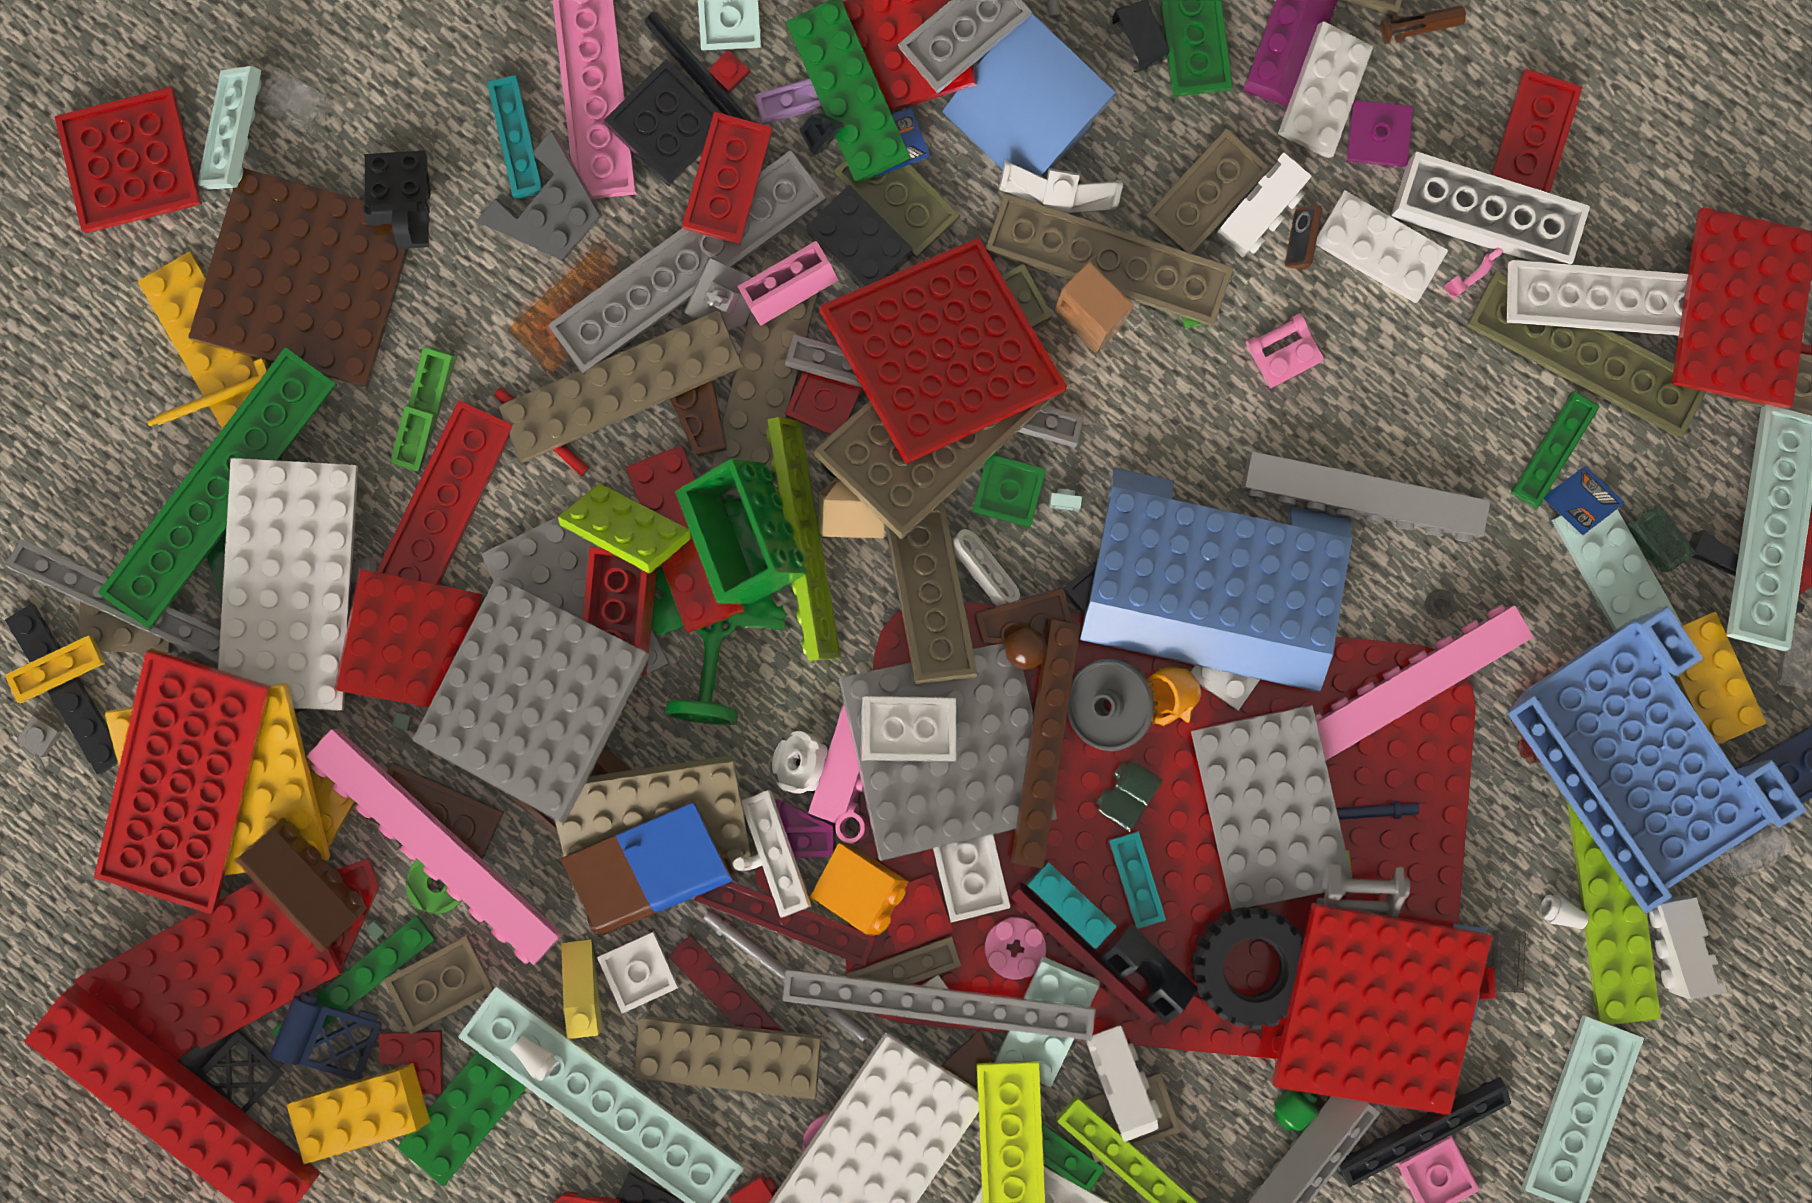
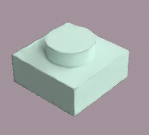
M1057 489V493H1051L1048 508L1079 511L1081 509L1082 496H1075L1074 490Z

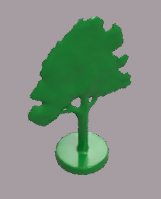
M728 495L722 501L751 577H754L767 570L765 568L766 561L743 501L733 500V496ZM661 566L657 569L655 586L662 591L663 598L659 599L654 595L651 629L659 635H665L684 625L663 567ZM782 588L778 589L773 593H778ZM769 594L753 604H742L745 612L712 624L711 630L706 627L695 630L701 634L705 648L698 701H668L666 703L665 715L694 723L736 725L738 719L737 710L712 703L721 642L725 636L730 635L735 630L736 626H742L743 628H772L774 630L783 629L786 626L784 618L787 616L783 605L777 607ZM729 620L727 628H723L724 621Z

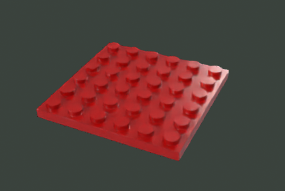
M979 237L820 305L819 311L905 464L1061 394L1067 388V385Z
M1312 903L1271 1083L1276 1088L1450 1115L1492 936L1479 931Z

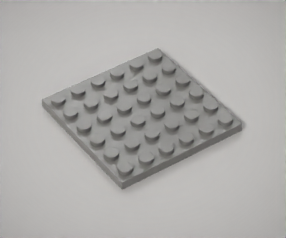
M496 576L412 741L555 820L565 823L650 654Z
M1000 643L973 649L977 668L975 678L915 685L911 663L839 678L879 860L1016 829L1034 715L1024 672L1008 661L1005 654V644ZM862 697L956 698V761L862 760ZM1054 803L1051 820L1057 819Z

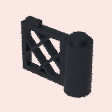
M240 1030L203 1049L196 1044L177 1060L244 1113L284 1073L280 1069L284 1065L283 1062L271 1057L270 1053L266 1055ZM238 1041L248 1049V1061H232L231 1048ZM226 1054V1061L219 1062ZM253 1055L259 1060L253 1061ZM265 1065L274 1075L267 1082H254L253 1066ZM232 1066H248L249 1082L232 1083ZM213 1067H226L227 1083H215L206 1074ZM249 1087V1101L241 1108L232 1100V1088ZM254 1087H261L254 1095ZM221 1088H227V1094Z

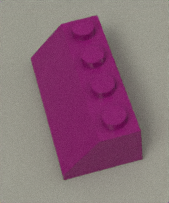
M1274 0L1242 91L1288 107L1317 25L1323 21L1330 24L1338 0Z

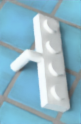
M767 790L742 800L744 814L758 854L749 858L735 859L733 863L736 870L749 871L763 866L780 917H785L811 907L772 792Z

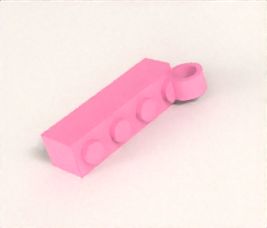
M843 705L824 763L823 772L819 779V785L815 790L808 813L836 823V834L843 842L857 843L867 837L870 825L868 819L863 814L858 813L860 805L857 801L860 792H864L846 709L845 705ZM851 817L857 819L860 823V832L854 838L848 836L845 831V823Z

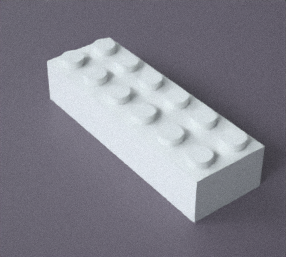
M1416 151L1408 160L1391 217L1493 250L1501 248L1503 253L1528 261L1571 265L1577 252L1590 206Z

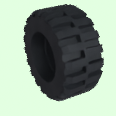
M1261 907L1235 908L1231 912L1224 911L1218 914V919L1214 922L1209 921L1204 926L1206 930L1202 936L1198 935L1195 941L1197 944L1195 952L1192 951L1191 961L1193 962V969H1191L1192 979L1196 982L1199 995L1218 1016L1236 1026L1243 1027L1245 1025L1251 1029H1261L1262 1025H1268L1269 1027L1278 1025V1020L1287 1016L1304 935L1286 918ZM1246 938H1259L1267 941L1274 947L1280 960L1279 973L1275 982L1269 989L1254 996L1243 995L1233 990L1224 975V962L1228 952L1236 943Z

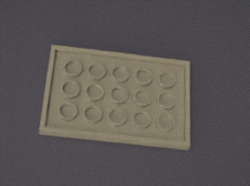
M733 755L589 776L566 822L563 823L555 820L563 856L695 801L719 853L725 852L732 865L737 858L751 857L752 851ZM570 880L571 888H572V890H575V888H574V886H573V884H572V882H571V880Z

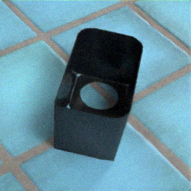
M1148 0L1115 9L1112 23L1122 22L1139 61V68L1134 72L1138 73L1164 61L1169 53V47Z

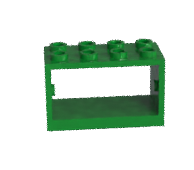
M732 458L675 491L717 604H753L808 574L805 567V557L794 541L792 525L784 518L782 510L784 507L783 501L775 490L772 482L773 475L765 463ZM736 486L768 566L767 570L754 577H751L720 496Z

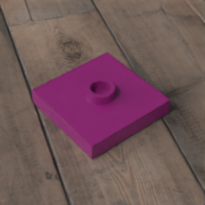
M1353 100L1350 113L1346 162L1406 167L1408 165L1413 106Z

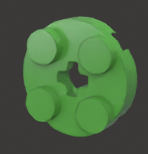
M417 859L412 864L406 882V892L415 907L429 913L442 914L453 910L461 904L462 899L457 901L447 893L446 888L448 886L443 883L444 889L442 891L438 888L432 889L430 887L433 879L423 870L425 865Z

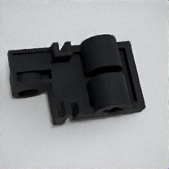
M426 151L364 154L365 206H363V214L367 225L376 226L392 223L398 249L429 247L430 217L428 213H430L428 199L431 198Z

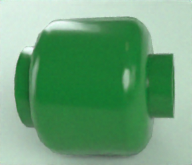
M1286 1089L1273 1103L1275 1109L1273 1116L1286 1130L1302 1131L1318 1116L1319 1108L1316 1102L1319 1099L1314 1093Z

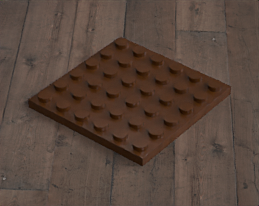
M243 168L242 179L238 183V187L233 188L188 338L191 341L258 359L263 358L270 362H274L286 347L326 377L368 388L408 249H398L392 223L376 226L367 225L363 214V206H365V201Z

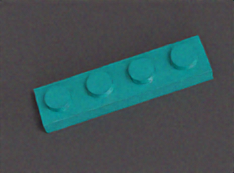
M514 75L488 81V90L512 195L515 200L537 195L542 190L543 185L537 159L532 154L534 146L518 78Z

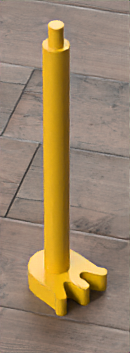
M263 358L257 359L253 363L258 376L157 414L155 418L148 420L147 423L149 426L157 423L161 425L249 391L256 386L269 369L270 364Z

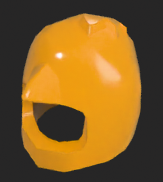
M1172 666L1161 668L1146 679L1148 682L1151 681L1153 683L1151 689L1156 691L1153 694L1154 701H1158V705L1154 707L1157 709V714L1153 716L1152 720L1156 724L1166 725L1180 717L1189 723L1193 708L1201 698L1199 681L1189 669ZM1170 712L1171 715L1164 716L1163 713Z

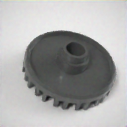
M1107 658L1087 664L1073 677L1067 717L1074 732L1085 743L1100 750L1116 751L1136 744L1151 730L1150 726L1155 723V721H1152L1153 716L1157 714V709L1154 707L1158 705V701H1154L1153 694L1156 691L1151 689L1153 683L1146 680L1144 677L1146 673L1140 672V667H1133L1129 661H1123V659ZM1108 700L1111 702L1112 709H1109L1107 706Z

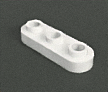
M967 529L957 533L952 538L955 556L968 569L974 580L979 583L990 597L993 604L999 606L1019 600L1020 593L1018 587L978 536Z

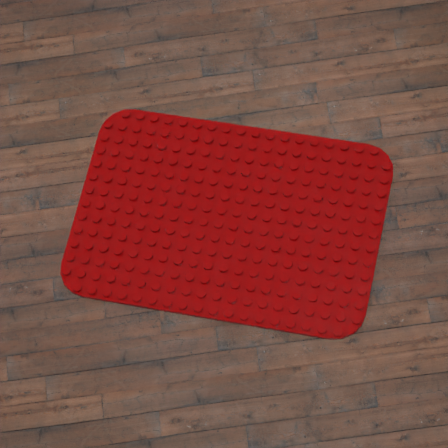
M964 602L973 649L1000 644L984 643L982 641L974 613L995 607V604ZM902 610L896 612L881 630L874 653L873 671L911 663ZM1070 612L1073 623L1081 625L1073 677L1087 664L1107 658L1129 661L1130 665L1133 667L1138 666L1140 667V672L1146 673L1144 676L1146 679L1164 667L1172 666L1191 670L1194 666L1192 664L1082 641L1080 636L1084 615L1080 612ZM1336 637L1333 656L1320 692L1260 679L1239 711H1236L1200 685L1201 698L1193 708L1189 723L1180 717L1166 725L1154 723L1150 726L1151 730L1143 736L1142 740L1132 746L1116 751L1100 750L1085 743L1074 732L1067 717L1054 796L1057 819L1050 822L1045 861L1047 860L1117 926L1095 950L1102 955L1115 936L1130 924L1135 927L1108 841L1138 831L1166 918L1165 921L1137 930L1195 985L1196 982L1192 979L1191 969H1193L1191 955L1192 951L1195 952L1197 944L1195 941L1198 935L1202 936L1206 930L1204 926L1209 921L1214 922L1218 919V914L1224 911H1234L1231 909L1191 730L1313 705L1315 714L1320 712L1323 716L1332 711L1330 705L1344 697H1347L1349 701L1359 695L1356 690L1371 681L1376 685L1384 680L1382 674L1396 666L1403 669L1411 664L1408 659L1423 650L1428 654L1435 649L1418 644ZM1041 664L1033 669L1023 670L1033 715ZM1468 677L1325 761L1336 808L1384 805L1398 800L1400 803L1418 802L1419 814L1403 815L1401 819H1393V816L1339 820L1345 850H1349L1352 880L1391 881L1396 868L1403 867L1404 878L1409 880L1410 891L1409 896L1403 901L1398 918L1453 927L1454 924H1459L1476 712L1473 686ZM1108 700L1107 706L1109 709H1112L1111 702ZM1165 712V713H1163V715H1164V716H1169V715H1171V713H1170V712ZM861 792L859 813L868 819L870 829L867 837L861 842H857L856 847L909 882L932 873L949 917L933 848L879 860L865 794ZM858 822L857 835H858L859 832H860V823H859V822ZM1016 829L993 834L1010 903L1009 909L951 922L954 932L896 953L886 928L880 935H873L876 936V940L866 966L951 936L962 966L939 974L948 989L1023 999L1034 974L1022 979H1008L992 969L984 949L985 939L989 930L998 922L1008 917L1026 918L1035 924L1036 921L1028 913L1026 915L1021 914L1012 904L1014 900L1011 898V894L1020 882L1029 888L1066 924L1068 923L1026 884V881L1038 868L1011 863ZM1325 892L1257 905L1255 907H1261L1286 918L1305 937L1312 903H1317L1318 898H1324ZM1346 892L1340 900L1385 901L1387 893ZM848 923V926L857 929L856 927ZM1070 926L1080 937H1082L1072 926ZM1043 934L1046 943L1045 958L1087 975L1080 967L1081 962L1073 955L1068 957L1057 945L1059 942L1051 934L1049 936ZM1259 938L1243 939L1230 949L1225 958V978L1231 988L1240 994L1254 996L1263 993L1272 986L1278 976L1280 968L1279 956L1274 947L1265 940ZM1014 939L1013 944H1007V949L1011 951V956H1017L1018 952L1022 953L1024 947L1020 946V940ZM846 959L847 973L865 967ZM1136 972L1129 974L1126 979L1147 998L1149 987L1146 980ZM932 977L913 983L912 985L921 986ZM1101 981L1089 1006L1095 1008L1092 1036L1121 1025L1127 1043H1133L1134 1046L1277 1059L1286 1018L1283 1017L1278 1020V1025L1272 1027L1262 1025L1261 1029H1251L1245 1025L1243 1027L1236 1026L1218 1016L1206 1004L1198 991H1196L1185 1010L1167 1024L1158 1015L1147 1024L1141 1018L1136 1020L1125 1008L1127 1005L1119 997L1117 999L1112 998L1104 990V983ZM874 1013L878 1017L904 1024L998 1033L1008 1032V1030Z

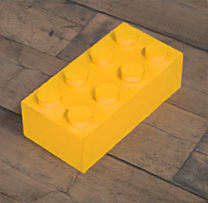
M413 1063L311 1093L286 1104L304 1164L418 1131L430 1123Z

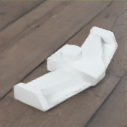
M1005 160L999 190L1055 210L1075 213L1115 210L1119 205L1123 182L1116 180L1112 182L1078 184V173L1049 168L1046 179Z

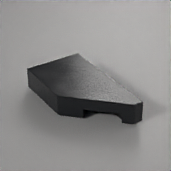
M822 113L811 115L799 130L811 153L816 155L823 152L843 129L844 125L836 119Z

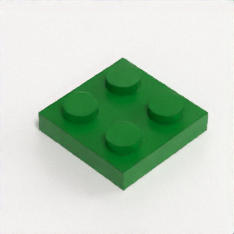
M992 455L985 462L972 513L1030 528L1046 469Z

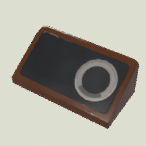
M1322 206L1303 207L1294 211L1285 259L1286 267L1305 271L1312 265Z

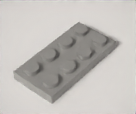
M950 0L901 41L898 47L938 94L1031 16V10L1022 0Z

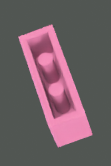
M816 240L737 287L761 326L839 280Z

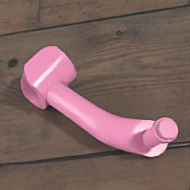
M1497 248L1492 254L1487 253L1480 267L1463 281L1457 275L1445 284L1444 288L1452 298L1457 297L1468 289L1470 285L1485 276L1494 264L1495 258L1503 253L1502 249Z

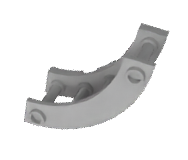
M1328 865L1321 882V889H1326L1324 898L1317 899V904L1398 917L1403 901L1409 896V880L1404 878L1403 867L1396 868L1391 881L1346 879L1345 876H1341V865ZM1346 892L1387 893L1385 901L1340 900Z

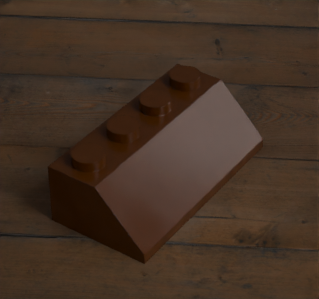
M284 817L235 860L321 953L368 908L364 904L362 897L343 882L340 873L334 868H330L321 858L320 852L314 846L309 845L300 835L298 828Z

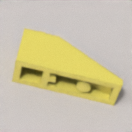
M592 939L561 943L563 1005L567 1039L599 1035L603 1031Z

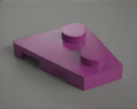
M774 799L794 857H831L836 849L835 826L784 801Z

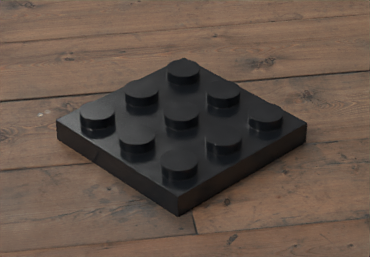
M666 59L604 119L603 124L669 187L702 155L714 111L721 112Z

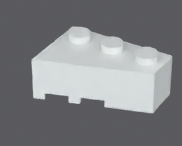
M1283 153L1266 176L1264 175L1258 182L1259 184L1221 226L1216 235L1242 257L1248 251L1254 254L1265 242V239L1261 236L1269 228L1273 232L1284 220L1281 213L1286 207L1289 206L1293 209L1303 198L1304 195L1300 191L1312 176L1288 155Z
M1688 895L1673 897L1650 911L1649 920L1652 927L1656 928L1658 940L1655 941V950L1658 957L1662 958L1664 970L1661 971L1664 987L1669 992L1690 1000L1727 993L1725 984H1718L1713 970V965L1718 964L1715 954L1709 955L1704 937L1709 934L1697 897Z
M1121 1025L1093 1035L1092 1041H1087V1045L1123 1141L1125 1142L1159 1129L1157 1119L1161 1117L1155 1099L1149 1101L1146 1090L1150 1089L1144 1071L1138 1072L1135 1061L1139 1060L1133 1043H1127Z

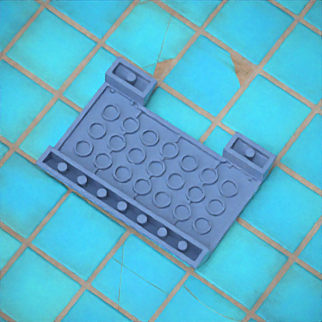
M1114 468L1108 494L1110 499L1089 605L1084 615L1080 640L1320 692L1334 651L1352 542L1350 520L1344 517L1290 506L1287 523L1283 524L1173 500V480Z
M1667 606L1632 619L1527 688L1507 711L1511 720L1645 914L1672 898L1667 890L1668 888L1766 825L1772 823L1781 828L1806 812V809L1771 759L1734 769L1684 696L1670 673L1677 676L1702 660L1703 657Z

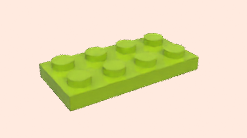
M601 483L558 516L560 526L649 574L691 539L689 529Z

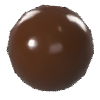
M1026 627L1006 638V658L1017 668L1022 670L1033 669L1040 665L1046 657V641L1038 630Z

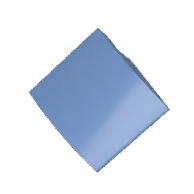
M1031 13L1027 20L995 45L974 70L978 85L957 91L942 113L1002 170L1004 161L1008 160L1010 163L1044 178L1048 174L1049 168H1054L1090 131L1092 121L1113 101L1116 92Z

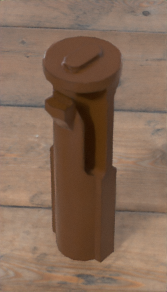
M1456 6L1408 17L1393 15L1390 18V23L1387 18L1382 19L1380 30L1383 42L1385 44L1391 43L1392 34L1404 32L1394 38L1396 43H1399L1408 36L1464 25L1466 21L1465 8L1463 6Z

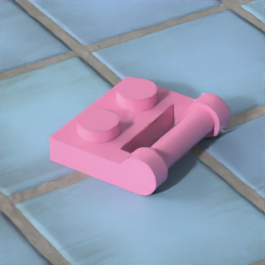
M1300 313L1290 318L1291 321L1261 337H1252L1246 340V345L1270 389L1325 360L1307 328L1305 319ZM1297 332L1299 340L1265 357L1262 351L1263 348Z

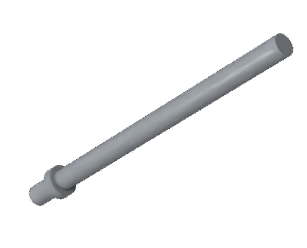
M709 910L703 920L717 930L716 934L719 936L723 934L785 982L786 967L732 927L730 920L727 918L723 920L712 910ZM815 1005L861 1042L869 1034V1031L839 1008Z

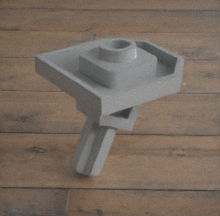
M708 257L684 313L699 319L719 310L728 330L745 324L751 310L737 286L751 279V276Z

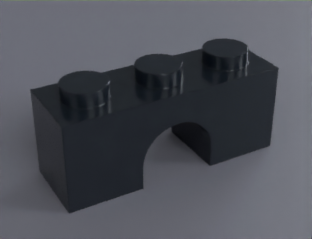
M1132 924L1113 938L1099 958L1121 981L1132 972L1140 974L1146 980L1149 987V994L1144 1003L1166 1024L1185 1010L1198 990L1197 986Z

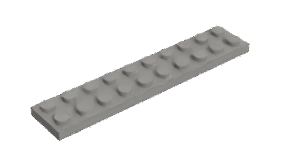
M790 150L761 171L741 245L680 229L549 323L548 327L584 374L598 362L611 357L687 302L691 297L708 257L734 268L827 201L826 196Z

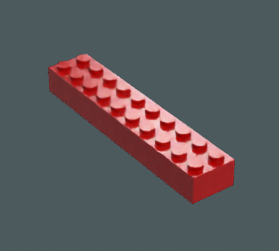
M77 983L58 997L24 1040L26 1044L234 1203H298L321 1173L310 1163L304 1164L302 1157Z

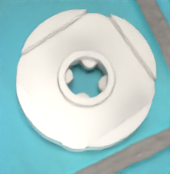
M801 731L792 732L790 735L793 736L789 737L787 741L781 740L773 755L772 771L777 774L779 780L776 783L781 789L792 793L800 794L806 791H814L819 785V779L823 772L825 758L828 753L827 747L820 743L818 738L812 734ZM797 759H801L799 766L796 765Z

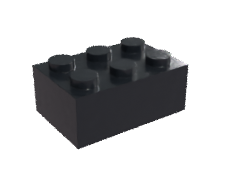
M850 185L806 225L807 234L814 241L817 240L819 246L860 288L894 274L913 256V248Z

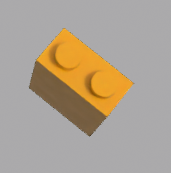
M838 843L810 897L863 933L880 935L889 926L891 921L890 915L895 906L904 898V889L909 881L854 845Z

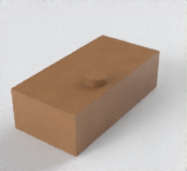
M1088 262L1062 288L1054 313L1097 354L1121 330L1134 305Z

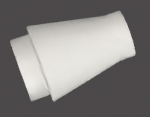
M1558 894L1554 896L1547 895L1541 902L1539 909L1540 917L1544 918L1549 924L1583 929L1588 923V913L1582 911Z
M524 1035L511 1048V1051L517 1055L533 1078L537 1077L541 1081L558 1064V1061L554 1058V1053L528 1040Z

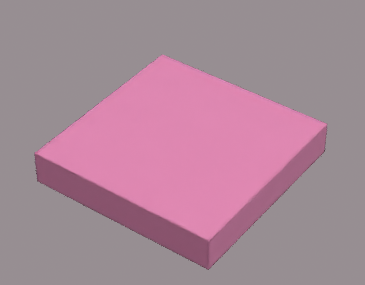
M1452 1135L1396 1163L1417 1203H1457L1480 1191Z

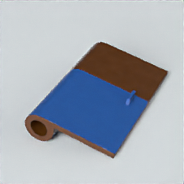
M695 801L560 859L588 914L587 920L591 930L598 932L601 936L735 880V871L729 857L725 852L719 853Z

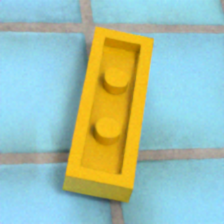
M88 635L5 674V677L17 703H23L105 664V661L94 637Z

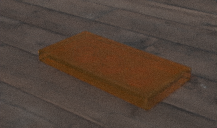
M595 248L518 319L509 330L545 369L552 373L570 355L548 327V324L620 272Z

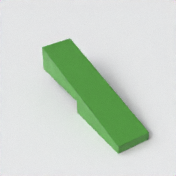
M432 346L423 347L408 405L404 406L390 461L391 464L420 472L458 354Z

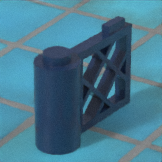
M302 992L299 997L294 995L270 1056L286 1064H300L352 1080L360 1079L382 1026V1023L377 1021L378 1015L364 1010H360L357 1015L318 1002L319 997L309 992ZM328 1014L340 1018L344 1027L326 1035L322 1025ZM345 1020L351 1021L352 1023L347 1025ZM360 1025L372 1028L368 1038L358 1043H355L349 1031ZM321 1031L323 1037L317 1039ZM346 1032L352 1046L335 1054L329 1040ZM326 1042L331 1056L321 1061L309 1058L313 1048ZM364 1047L362 1053L360 1054L358 1049ZM355 1051L359 1058L355 1070L342 1068L338 1059ZM335 1061L337 1066L331 1065L329 1063Z

